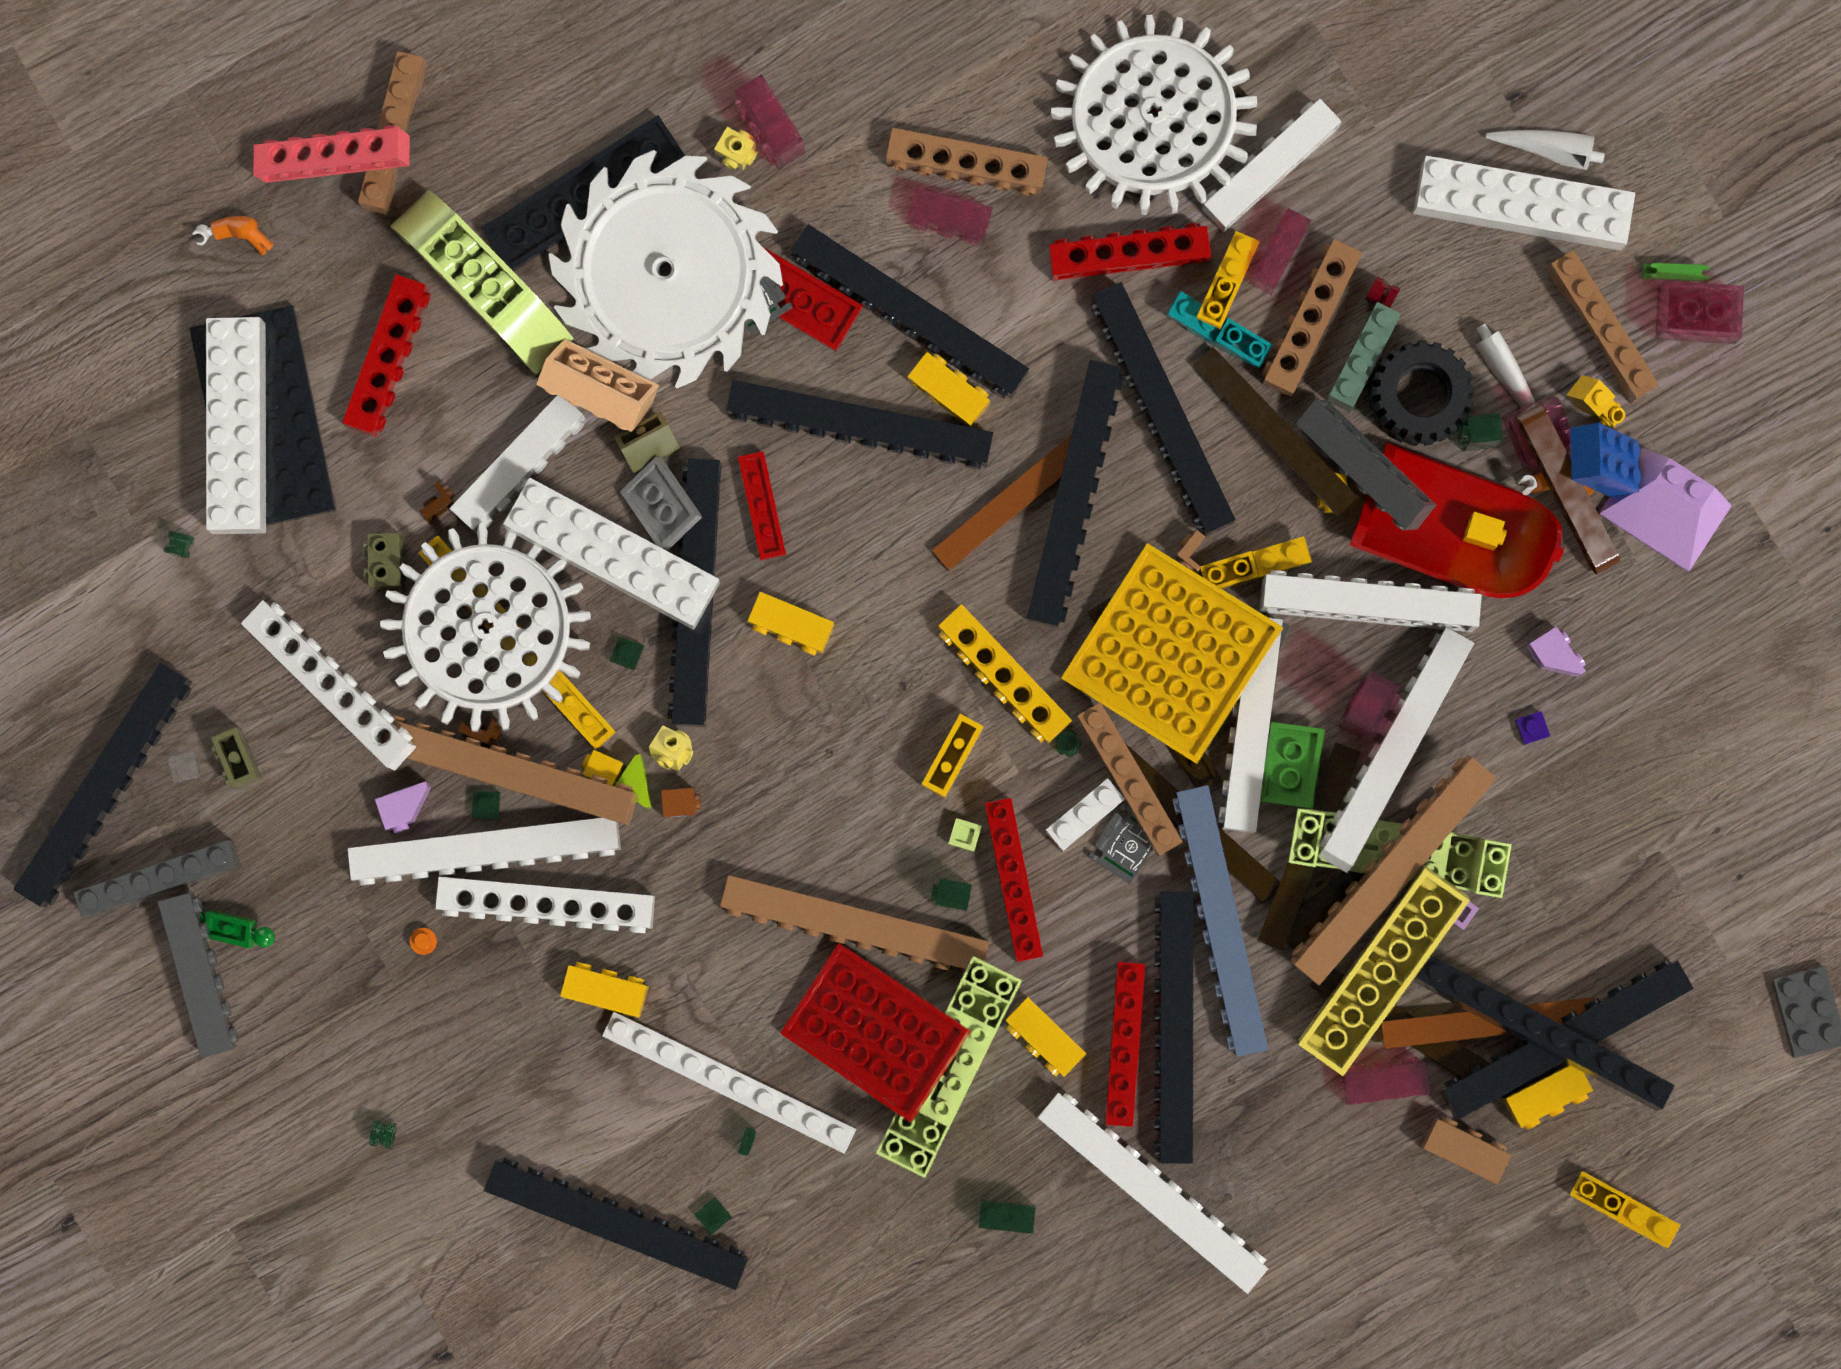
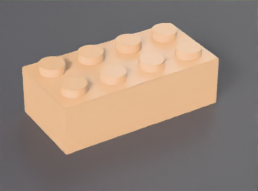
M566 339L546 358L536 384L544 388L547 393L558 395L568 400L570 404L580 406L590 411L594 416L604 418L614 423L618 428L631 432L650 411L659 388L658 384Z

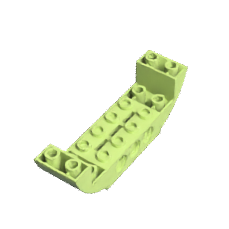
M427 190L390 226L514 350L517 357L535 375L542 370L546 358L564 339L570 342L574 339L554 314L504 261L449 206L430 190Z
M1311 809L1297 810L1289 863L1339 869L1318 857L1323 849L1319 847L1326 832L1331 834L1335 827L1331 822L1336 813ZM1377 820L1349 871L1363 873L1364 868L1372 860L1376 862L1383 854L1381 853L1382 847L1390 839L1394 841L1400 834L1398 830L1402 823ZM1451 832L1421 868L1424 865L1458 889L1468 890L1475 894L1503 898L1512 844ZM1421 868L1415 873V875L1409 881H1413V879L1419 873Z
M974 956L972 957L945 1014L971 1030V1032L914 1120L909 1122L899 1114H895L876 1154L924 1178L926 1177L1022 980Z

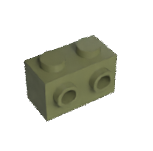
M661 411L640 422L632 432L625 430L614 436L633 473L644 469L656 456L660 458L666 457L680 448Z
M400 533L367 534V541L363 542L364 557H368V567H364V582L368 583V587L372 590L404 589V574L400 570V566L404 564L403 536Z
M235 727L211 738L214 744L211 746L213 754L217 761L220 760L223 765L222 775L227 785L239 789L262 779L241 729Z

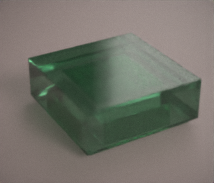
M746 1127L739 1147V1154L750 1155L757 1134L756 1129Z
M716 1196L695 1213V1216L711 1235L732 1218L731 1214Z

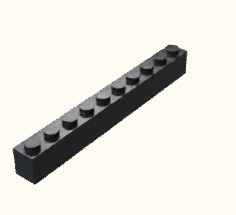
M808 224L792 247L791 254L796 264L804 269L809 266L816 271L815 276L825 283H828L830 280L838 285L837 290L849 298L853 295L860 300L859 303L863 305V308L870 312L873 309L882 314L881 319L889 325H899L904 329L903 333L910 339L916 341L919 338L926 343L925 348L933 354L941 353L948 357L947 362L959 370L963 367L970 372L969 376L980 384L986 382L992 386L991 391L1004 399L1007 396L1012 399L1029 374L1027 366Z
M1122 282L1093 294V303L1090 304L1091 311L1096 319L1100 317L1104 325L1101 328L1103 336L1107 342H1112L1115 351H1112L1114 359L1118 366L1123 365L1127 373L1124 377L1125 382L1130 390L1134 388L1138 396L1135 399L1137 407L1141 413H1146L1149 422L1146 423L1152 437L1157 436L1161 444L1158 446L1159 453L1164 461L1168 460L1172 467L1169 473L1175 485L1180 484L1184 492L1181 494V498L1187 509L1191 507L1195 515L1192 521L1196 530L1202 531L1206 537L1234 524L1236 519Z
M1089 360L1027 621L1059 628L1060 622L1065 623L1068 607H1064L1066 596H1072L1075 583L1070 581L1072 570L1078 571L1081 556L1076 555L1078 545L1084 546L1087 530L1083 529L1085 519L1090 520L1093 504H1090L1089 500L1091 493H1097L1100 480L1095 475L1097 467L1103 468L1106 452H1101L1104 441L1109 442L1112 427L1108 426L1110 416L1115 417L1118 401L1114 400L1116 390H1122L1125 375L1120 374L1121 367Z
M732 380L726 408L727 415L731 416V420L746 423L747 419L757 421V425L772 428L774 424L783 426V430L787 432L798 433L799 430L809 431L810 436L824 438L825 435L834 436L835 441L849 444L851 440L861 442V446L876 449L877 445L887 447V451L902 454L904 450L914 452L913 456L917 458L929 459V456L939 457V461L942 463L955 464V461L964 462L965 467L980 470L981 466L987 467L993 439V432L737 380Z
M688 458V465H683L682 481H687L686 494L702 518L683 535V544H678L677 557L715 577L722 464L720 460ZM714 595L694 630L680 622L673 624L672 639L677 640L676 650L671 651V666H675V677H670L669 693H674L673 703H668L667 714L668 719H672L673 726L706 728Z
M159 663L13 889L14 891L39 907L47 908L48 904L52 905L57 900L60 894L58 891L59 887L63 882L66 883L74 873L72 867L78 859L81 860L88 852L89 846L87 844L92 836L96 837L101 832L104 826L102 823L107 813L110 815L115 810L119 802L116 799L122 791L125 792L132 784L133 778L131 776L136 768L140 769L145 764L148 758L146 755L151 745L154 747L161 739L162 733L160 731L166 723H171L176 716L177 710L175 708L179 702L185 701L192 690L190 687L192 681L167 665Z
M1160 892L1159 897H1155L1154 912L1159 914V924L1154 926V939L1159 941V951L1154 952V967L1159 968V978L1154 979V994L1159 995V1005L1154 1006V1022H1159V1032H1154V1049H1159V1060H1154V1076H1159V1087H1154V1103H1159V1114H1154V1130H1159V1141H1154V1158H1159L1160 1164H1193V892Z
M1431 955L1414 980V983L1655 1111L1663 1110L1675 1086L1667 1080Z
M1666 959L1653 966L1656 971L1648 975L1642 972L1631 978L1632 984L1623 988L1622 985H1619L1607 992L1609 997L1602 1001L1595 998L1584 1004L1586 1010L1576 1014L1574 1010L1560 1018L1563 1022L1561 1025L1598 1043L1694 988L1679 961L1669 962ZM1519 1040L1514 1043L1515 1049L1506 1053L1505 1050H1502L1490 1057L1492 1062L1485 1066L1482 1063H1478L1467 1069V1076L1459 1079L1457 1075L1443 1083L1445 1088L1439 1092L1454 1119H1461L1563 1061L1523 1040Z
M504 1157L502 1161L499 1159L495 1160L484 1187V1192L737 1290L749 1260L748 1257L744 1256V1250L730 1246L729 1250L720 1247V1241L705 1236L704 1240L694 1236L695 1231L682 1226L679 1227V1230L668 1226L669 1221L657 1216L651 1220L644 1217L645 1212L631 1206H629L628 1210L618 1207L619 1201L604 1196V1199L600 1200L593 1197L594 1192L579 1186L577 1191L568 1187L569 1182L561 1178L554 1177L553 1181L544 1178V1172L532 1167H529L528 1170L517 1167L519 1162Z

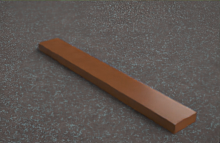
M1071 435L932 550L948 571L1061 478Z
M1588 997L1525 1006L1561 1024L1563 1023L1560 1019L1561 1017L1574 1010L1576 1014L1585 1011L1584 1004L1595 998ZM1471 1012L1384 1021L1380 1024L1383 1049L1510 1034Z

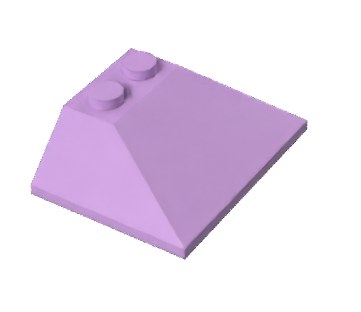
M1641 448L1640 457H1638L1641 473L1639 492L1609 497L1599 515L1689 572L1732 505L1714 486L1671 458Z

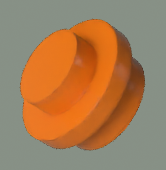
M419 928L410 937L412 950L421 955L431 953L437 945L435 933L428 928Z

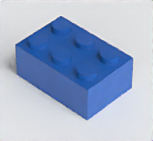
M1601 423L1570 428L1571 478L1573 481L1609 497L1639 492L1641 473L1638 457H1640L1641 451L1638 440Z

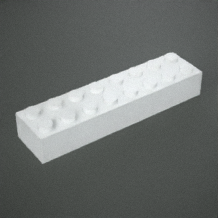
M1425 156L1421 164L1413 214L1621 251L1628 241L1635 192Z
M260 317L206 318V530L212 534L266 533V323Z
M530 477L503 524L506 530L693 630L696 628L720 584L719 579Z
M1271 571V574H1266L1261 582L1259 612L1441 630H1445L1447 627L1452 631L1472 632L1479 627L1482 594H1474V589L1459 588L1457 592L1448 591V587L1432 586V589H1421V585L1415 583H1405L1404 587L1394 586L1392 581H1378V584H1367V579L1352 578L1351 582L1340 581L1341 577L1324 576V579H1314V575L1308 573H1298L1297 577H1290L1284 571Z

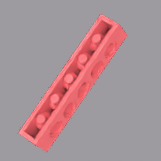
M387 125L381 130L363 128L360 129V132L356 133L338 131L336 135L331 136L314 134L312 138L306 139L290 137L288 141L281 142L266 140L264 144L254 145L253 175L265 183L406 167L409 166L410 135L398 126Z

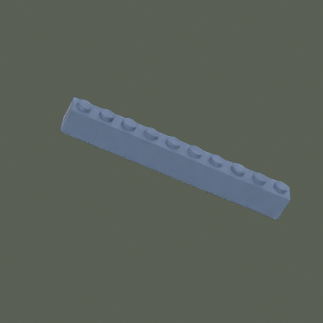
M1209 786L1176 792L1177 798L1172 800L1176 815L1181 814L1183 824L1178 825L1181 840H1187L1189 851H1184L1188 867L1193 866L1195 877L1190 878L1194 894L1199 893L1201 903L1196 904L1200 920L1205 919L1207 930H1202L1205 945H1211L1213 956L1208 957L1211 972H1217L1219 979L1218 983H1214L1218 999L1223 998L1225 1009L1220 1010L1223 1024L1230 1027L1231 1035L1226 1036L1229 1051H1235L1236 1056L1239 1057L1269 1050Z

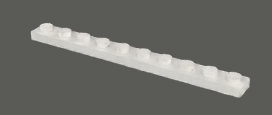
M613 1013L602 1035L844 1154L856 1131L854 1127L619 1013Z

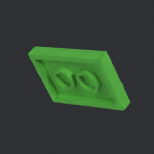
M1271 722L1260 802L1314 810L1325 729Z

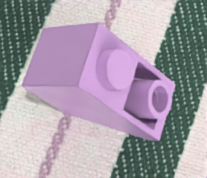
M1557 626L1525 646L1540 669L1575 677L1586 672L1583 667L1585 666L1583 658L1578 652L1574 653L1569 646L1571 641L1564 630L1559 631Z

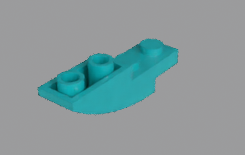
M1178 292L1166 316L1186 327L1185 330L1218 349L1255 367H1261L1272 347L1271 343L1230 318H1225L1221 329L1196 319L1202 304L1185 293Z

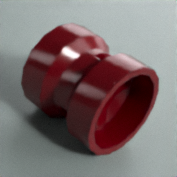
M1377 276L1365 300L1370 303L1379 302L1391 308L1401 288L1395 285L1390 286L1385 283L1384 279ZM1385 289H1388L1383 300L1381 301L1380 298L1383 295Z

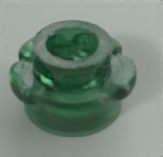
M1067 730L1065 733L1061 732L1055 740L1057 752L1061 755L1065 754L1067 757L1076 755L1077 750L1082 745L1081 739L1077 737V733L1071 730ZM1067 741L1071 742L1070 746H1066Z

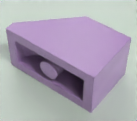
M425 781L375 799L385 830H393L394 834L409 829L408 824L415 822L431 790L430 783Z

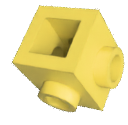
M729 127L725 129L714 148L715 155L723 159L722 163L733 170L736 167L744 170L746 165L750 166L757 156L753 137L743 130L736 132Z
M665 726L661 727L649 746L652 759L656 760L661 767L665 769L672 768L678 772L683 764L687 765L693 756L689 736L680 730L673 731Z

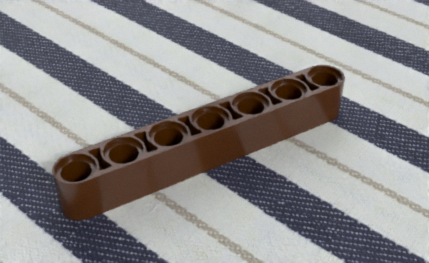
M1536 403L1515 415L1516 423L1592 571L1598 575L1619 563L1620 557L1584 485L1573 481L1571 478V459L1544 407L1540 403Z

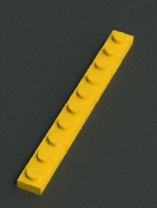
M439 536L429 543L439 558L452 552ZM421 550L418 554L430 566L432 562L424 555L423 550ZM456 569L453 571L451 578L455 582H462L465 580L467 573L463 569ZM479 584L473 589L474 596L478 598H483L488 593L483 584ZM499 602L495 604V610L498 613L507 612ZM483 622V626L488 631L494 627L490 626L488 622ZM505 637L500 644L506 651H509L515 647L516 641L512 637ZM529 652L523 656L522 662L526 666H533L536 664L538 657L536 654ZM558 671L549 683L560 692L563 700L557 703L550 697L549 699L597 750L616 731L561 671Z

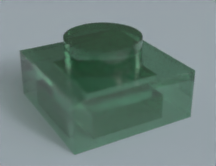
M619 636L610 662L636 671L645 646Z
M473 791L472 818L500 819L501 792Z

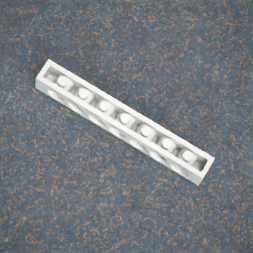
M262 600L241 624L387 768L396 770L416 748L411 742L413 736L403 727L398 729L392 723L395 720L394 717L385 709L380 711L374 705L377 701L368 692L364 691L361 693L356 688L358 682L348 673L343 675L338 670L340 666L338 662L329 655L325 657L320 652L322 647L310 637L307 640L301 634L304 631L303 628L294 620L289 622L283 616L286 612L277 603L273 602L270 604ZM276 624H280L279 633L273 636V627ZM297 641L298 649L291 654L290 647ZM316 659L315 669L309 671V662ZM334 677L335 683L333 687L327 689V680ZM352 695V704L349 707H345L344 701L346 697ZM370 712L371 721L367 725H363L364 715ZM388 730L390 733L389 740L382 743L381 735Z
M439 877L435 909L442 910L443 916L458 917L459 912L469 913V918L485 919V914L496 915V920L512 922V917H523L522 923L538 924L539 919L549 920V925L565 926V922L569 921L576 922V927L592 929V924H603L602 930L619 931V926L630 927L629 932L645 933L646 928L652 929L655 896ZM464 891H469L472 895V901L467 906H462L459 903V896ZM495 893L499 898V903L495 908L490 909L486 906L485 900L489 894ZM516 896H523L526 902L525 907L520 911H516L512 907V901ZM544 898H549L552 901V909L548 913H542L539 910V902ZM575 900L579 904V911L577 914L570 916L566 913L565 907L569 901ZM596 903H603L606 907V913L601 918H596L592 914V908ZM624 905H629L633 910V915L628 920H622L619 917V909Z

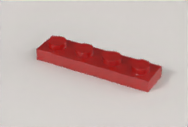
M764 451L739 456L738 460L760 561L787 556Z

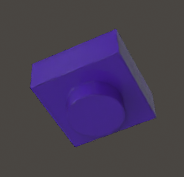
M1542 711L1515 720L1523 745L1550 737Z

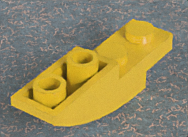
M1235 231L1196 319L1221 329L1260 241Z
M1302 536L1200 567L1203 578L1224 589L1262 579L1266 574L1270 575L1271 571L1286 572L1289 569L1312 563L1306 539Z
M1583 1171L1570 1193V1196L1666 1249L1671 1245L1681 1226Z

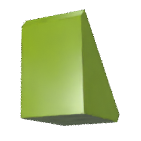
M638 754L633 757L617 782L633 787L632 792L639 795L637 803L646 809H651L653 806L643 756Z

